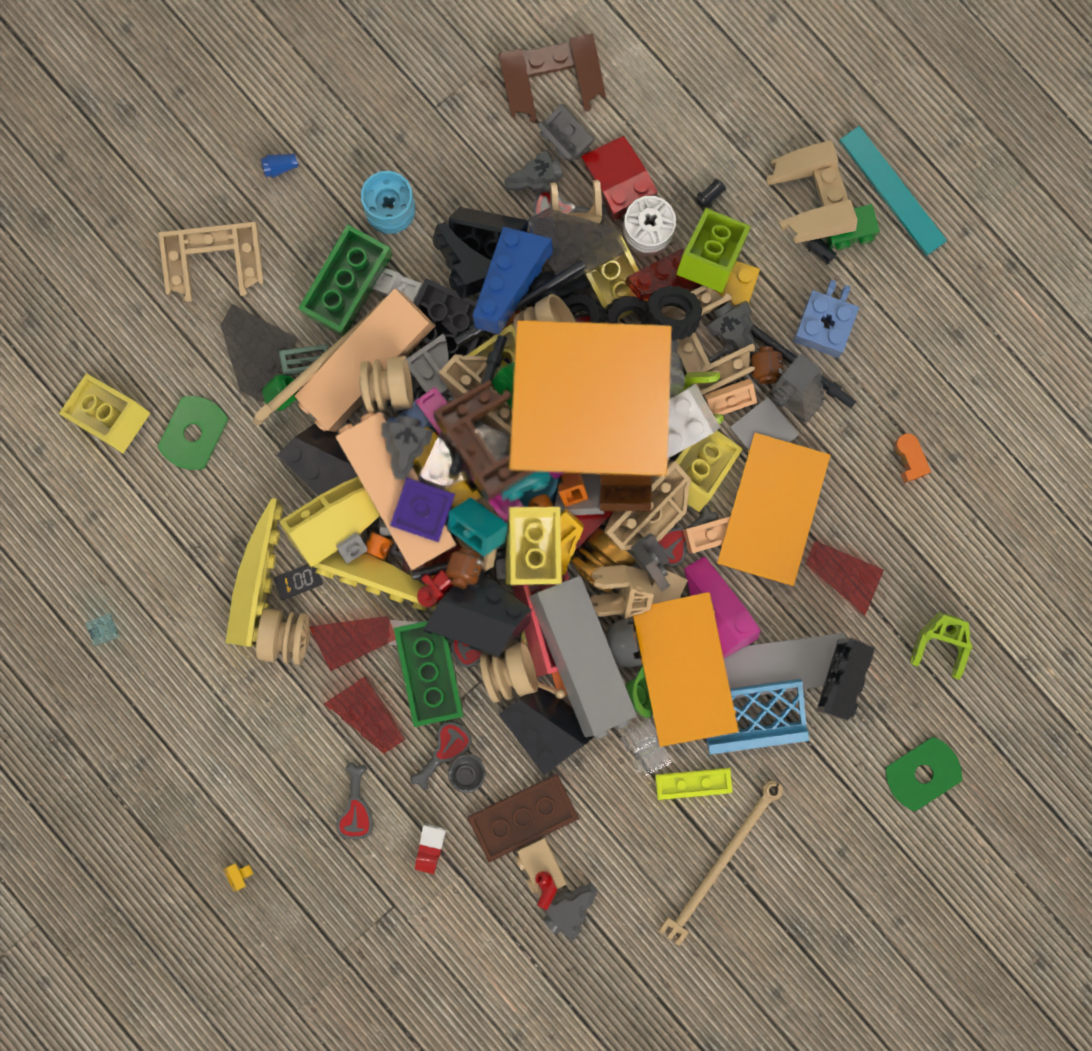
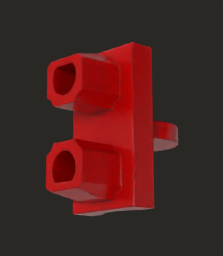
M443 570L434 577L426 574L421 579L428 585L420 588L417 600L424 607L430 608L435 606L454 586L451 584L452 579Z

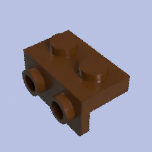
M600 473V511H651L652 475Z

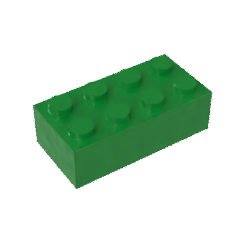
M347 224L298 309L301 314L339 336H344L350 330L376 282L393 255L391 248Z
M428 621L394 628L414 727L465 716L450 642L444 636L423 632Z

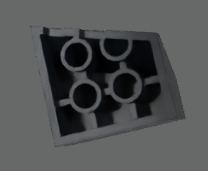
M459 207L449 217V227L471 249L492 260L503 227L528 233V220Z
M425 278L414 304L436 326L423 341L429 344L444 334L447 340L449 361L454 355H468L480 346L485 334L479 338L475 336L459 347L453 338L470 328L469 325L474 323L473 314L477 302L467 297L461 299L457 292Z
M313 424L295 436L277 456L319 496L357 477V474L336 439L338 434L332 431H323L316 424Z
M480 572L478 581L474 585H467L466 588L454 585L438 603L423 632L444 636L446 640L467 644L471 649L499 658L528 626L532 609Z
M853 638L837 640L816 712L849 721L850 717L855 716L858 707L856 701L859 693L864 688L865 676L870 667L875 647Z
M538 687L537 692L524 695L499 714L543 775L547 774L594 738V736L584 737L573 707L557 698L553 693Z

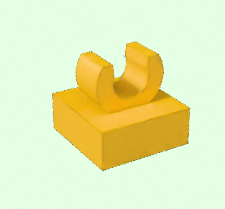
M235 863L223 869L233 892L246 887L243 879L254 874L250 865L238 870Z

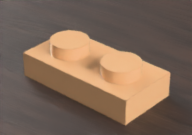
M751 379L704 394L705 401L713 414L724 415L757 403L754 384Z
M730 516L683 529L689 554L723 544Z

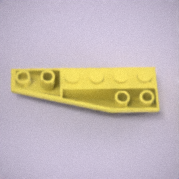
M415 464L413 466V470L415 471L417 477L420 480L421 478L417 474L420 471V469ZM357 476L319 495L280 520L279 523L291 544L309 566L312 567L337 551V544L354 533H362L380 514Z
M272 498L246 547L232 594L225 643L256 647L261 615L265 608H269V604L266 603L267 593L270 594L272 591L273 580L269 579L270 570L274 569L276 564V554H273L274 544H278L280 530L276 529L278 520H281L283 516V505H280L281 501Z
M335 551L313 566L317 568L315 573L331 579H333L334 575L340 576L339 581L354 587L357 586V583L367 586L365 591L380 595V592L383 591L390 594L389 599L403 604L405 599L414 602L412 607L425 612L427 610V607L422 606L417 600L418 591L425 585L418 580H412L411 576L372 555L363 553L347 564L340 553ZM437 603L435 606L430 607V608L435 610V608L437 607L438 603Z

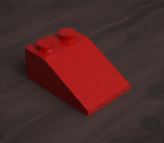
M625 136L619 137L581 156L592 181H600L601 199L612 221L624 216L628 207L636 199L643 196H657L658 191L646 168Z

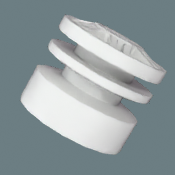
M643 196L636 199L628 207L623 224V238L626 245L634 253L641 256H655L662 253L670 245L676 227V215L672 206L657 196ZM646 220L649 222L654 221V226L652 227L650 224L646 226Z

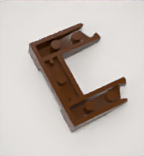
M593 33L569 38V42L529 51L523 52L521 48L498 53L512 118H515L517 111L529 114L530 122H537L529 82L530 77L574 68L584 112L591 109L589 102L598 94L603 99L606 97Z
M490 380L434 410L433 414L435 422L446 439H450L474 476V482L487 502L536 472L510 470V455L497 462L472 424L512 397L510 392L506 390L502 396L490 390Z

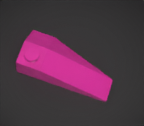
M705 556L684 568L690 596L710 592L724 659L759 638L761 630L750 613Z

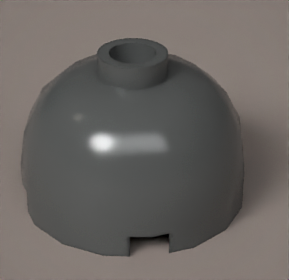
M633 617L615 621L607 630L606 640L618 666L636 667L643 665L640 659L642 657L637 633L633 629V624H635Z

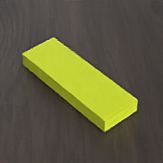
M730 768L655 774L657 800L733 793Z

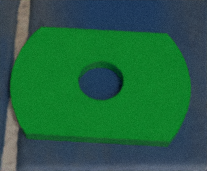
M196 396L181 397L158 444V449L168 461L180 468L188 470L205 469L228 422V418L220 407L208 399ZM192 424L198 425L202 431L200 439L195 442L188 441L184 435L185 429Z
M930 737L885 767L886 781L892 795L903 806L915 812L962 782V770L956 754L947 744L935 737ZM920 765H927L932 770V778L927 783H920L915 777V771Z

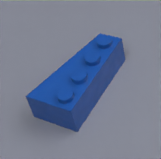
M503 227L473 314L476 329L500 335L517 309V304L528 292L530 284L541 272L545 261L552 255L551 238Z

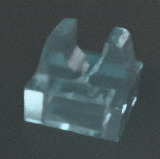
M112 614L86 622L93 646L120 638Z

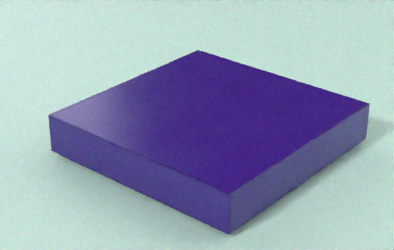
M406 477L390 526L438 543L455 494Z

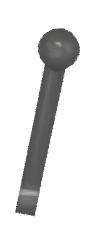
M727 343L724 349L708 358L709 363L725 353H732L734 346Z

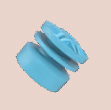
M380 171L371 175L365 181L361 190V202L369 224L376 231L384 234H396L405 230L412 223L415 216V202L408 180L401 174L393 171ZM389 204V205H390L391 207H393V208L390 209L389 207H385V206Z

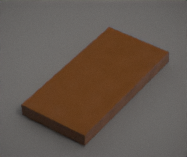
M558 773L467 817L488 863L579 819Z

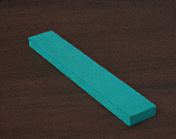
M860 126L840 139L839 143L925 256H928L947 242V239Z

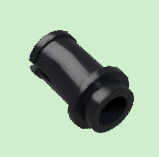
M716 178L703 192L697 193L695 201L702 209L711 208L712 202L726 191V187Z
M821 238L810 240L805 245L808 248V252H813L826 265L837 255V252H834Z

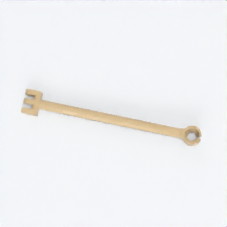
M384 299L274 399L265 404L255 414L253 418L254 424L261 425L277 408L309 381Z
M769 780L764 783L761 799L675 921L667 917L659 928L658 932L664 934L668 927L671 928L666 937L669 940H672L676 933L680 934L675 941L677 946H680L689 934V931L683 927L767 806L782 796L783 788L780 783L777 786L778 791L775 795H770L769 788L776 786L777 781Z

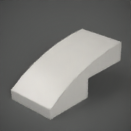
M385 268L376 282L373 291L387 296L394 289H398L414 303L423 284Z

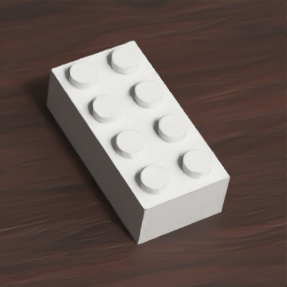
M696 384L669 398L667 459L708 437L720 428Z

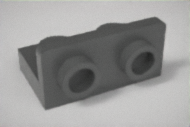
M649 533L631 546V549L654 582L663 591L670 586L665 578L668 573L663 567L669 559L653 534Z

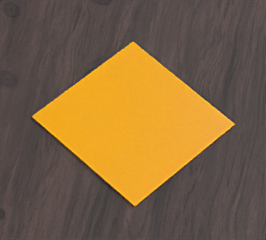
M517 320L510 470L667 476L671 326Z

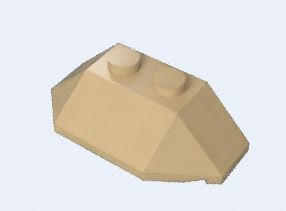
M454 355L439 371V376L455 399L481 384L487 367V357ZM502 367L496 369L494 377ZM491 384L490 390H492V391H494L495 393L499 394V393L496 391L495 387ZM507 402L479 419L492 431L511 438L513 411Z
M676 461L667 464V476L652 475L651 511H613L605 533L621 550H632L631 546L649 533H652L659 542L686 514L691 478Z

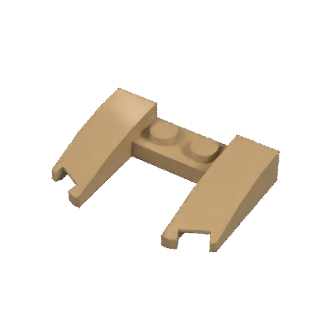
M832 140L813 144L772 160L771 166L775 167L773 175H768L767 185L813 176L823 206L779 222L782 231L790 227L797 234L793 240L795 243L856 231L857 217L851 199L848 200Z
M257 222L158 232L165 291L168 295L173 290L185 295L184 301L193 302L189 255L234 250L240 296L247 295L246 289L256 282H259L260 285L264 284L260 232Z
M706 286L691 291L701 302V316L732 300L728 293L722 297ZM666 306L661 310L663 315L675 320L684 319L686 316L683 310L673 306ZM693 332L692 336L686 337L683 340L677 339L679 342L677 353L682 359V364L687 373L720 372V379L717 382L694 383L703 397L704 394L716 391L755 370V367H750V352H755L754 343L710 364L696 333Z

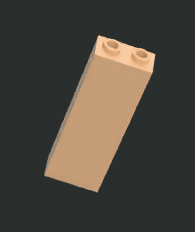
M394 289L294 396L300 402L298 406L305 413H311L316 418L314 422L321 430L336 432L364 403L360 391L361 362L369 361L373 369L374 360L379 359L383 369L386 370L388 358L407 357L436 325L402 291Z
M369 412L361 417L362 422L354 427L350 423L339 429L340 434L336 436V439L410 569L414 570L456 546V543L445 525L438 543L390 526L406 478L404 480L394 478L390 466L391 455L386 450V439L381 436L382 422H386L381 412L377 414ZM412 468L407 477L420 482Z

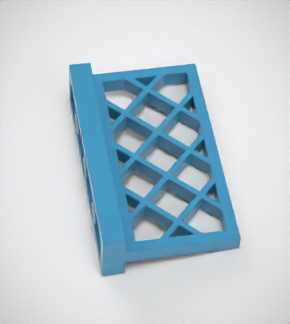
M796 679L730 688L732 701L737 695L742 694L749 698L741 709L733 704L734 709L738 712L736 720L738 721L743 715L752 723L746 729H738L739 732L706 738V746L709 754L809 741L802 680ZM797 687V695L791 702L782 696L787 688ZM764 691H769L774 695L767 705L757 700V697ZM778 699L788 705L780 715L770 709ZM753 702L763 708L755 719L746 713V710ZM791 709H794L799 713L800 722L789 723L784 718ZM767 712L777 718L771 726H764L759 723Z

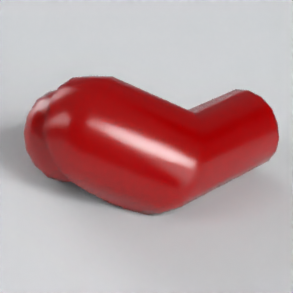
M542 871L535 876V882L539 885L542 892L536 905L544 910H548L557 892V886L552 875L549 872Z

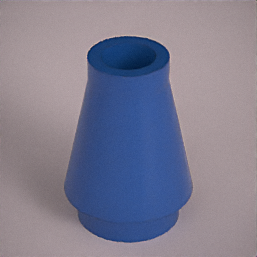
M295 153L266 154V157L261 158L265 177L271 176V178H275L291 169L298 168Z

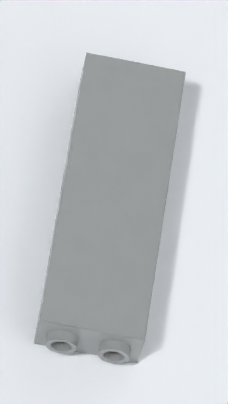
M581 575L528 596L584 737L594 736L595 739L608 735V729L616 727V730L630 725L629 720L637 717Z
M845 633L745 646L724 659L730 688L801 679L803 689L823 687L837 640L846 638ZM797 687L787 688L784 692L797 690ZM764 691L760 695L771 694V692ZM742 694L737 695L735 698H742L746 696Z

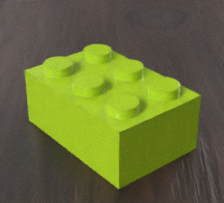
M705 208L683 253L676 275L723 293L744 247L751 226Z

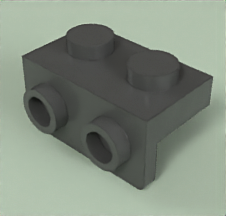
M560 104L545 121H540L537 124L541 129V136L546 141L553 142L557 147L556 152L564 160H577L596 140L564 104Z

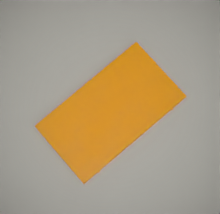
M754 433L723 544H721L722 547L717 564L794 586L831 454Z
M710 592L655 603L651 605V610L633 616L660 747L739 732Z

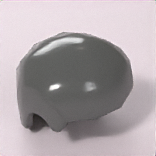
M472 754L459 755L453 759L447 772L451 786L462 793L477 790L482 786L486 775L482 760Z

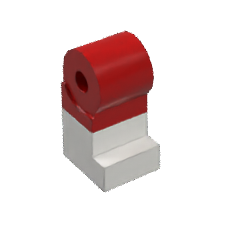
M426 823L423 825L414 870L435 874L447 828Z

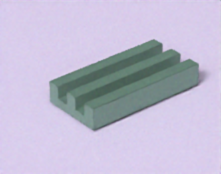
M328 345L279 351L282 375L301 374L309 366L290 369L287 366L313 363L320 357L313 356L286 360V356L322 351L325 353L328 350Z

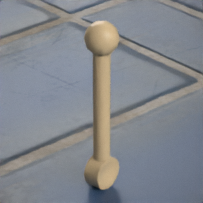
M538 682V687L556 694L557 698L562 699L565 697L563 689L557 690Z

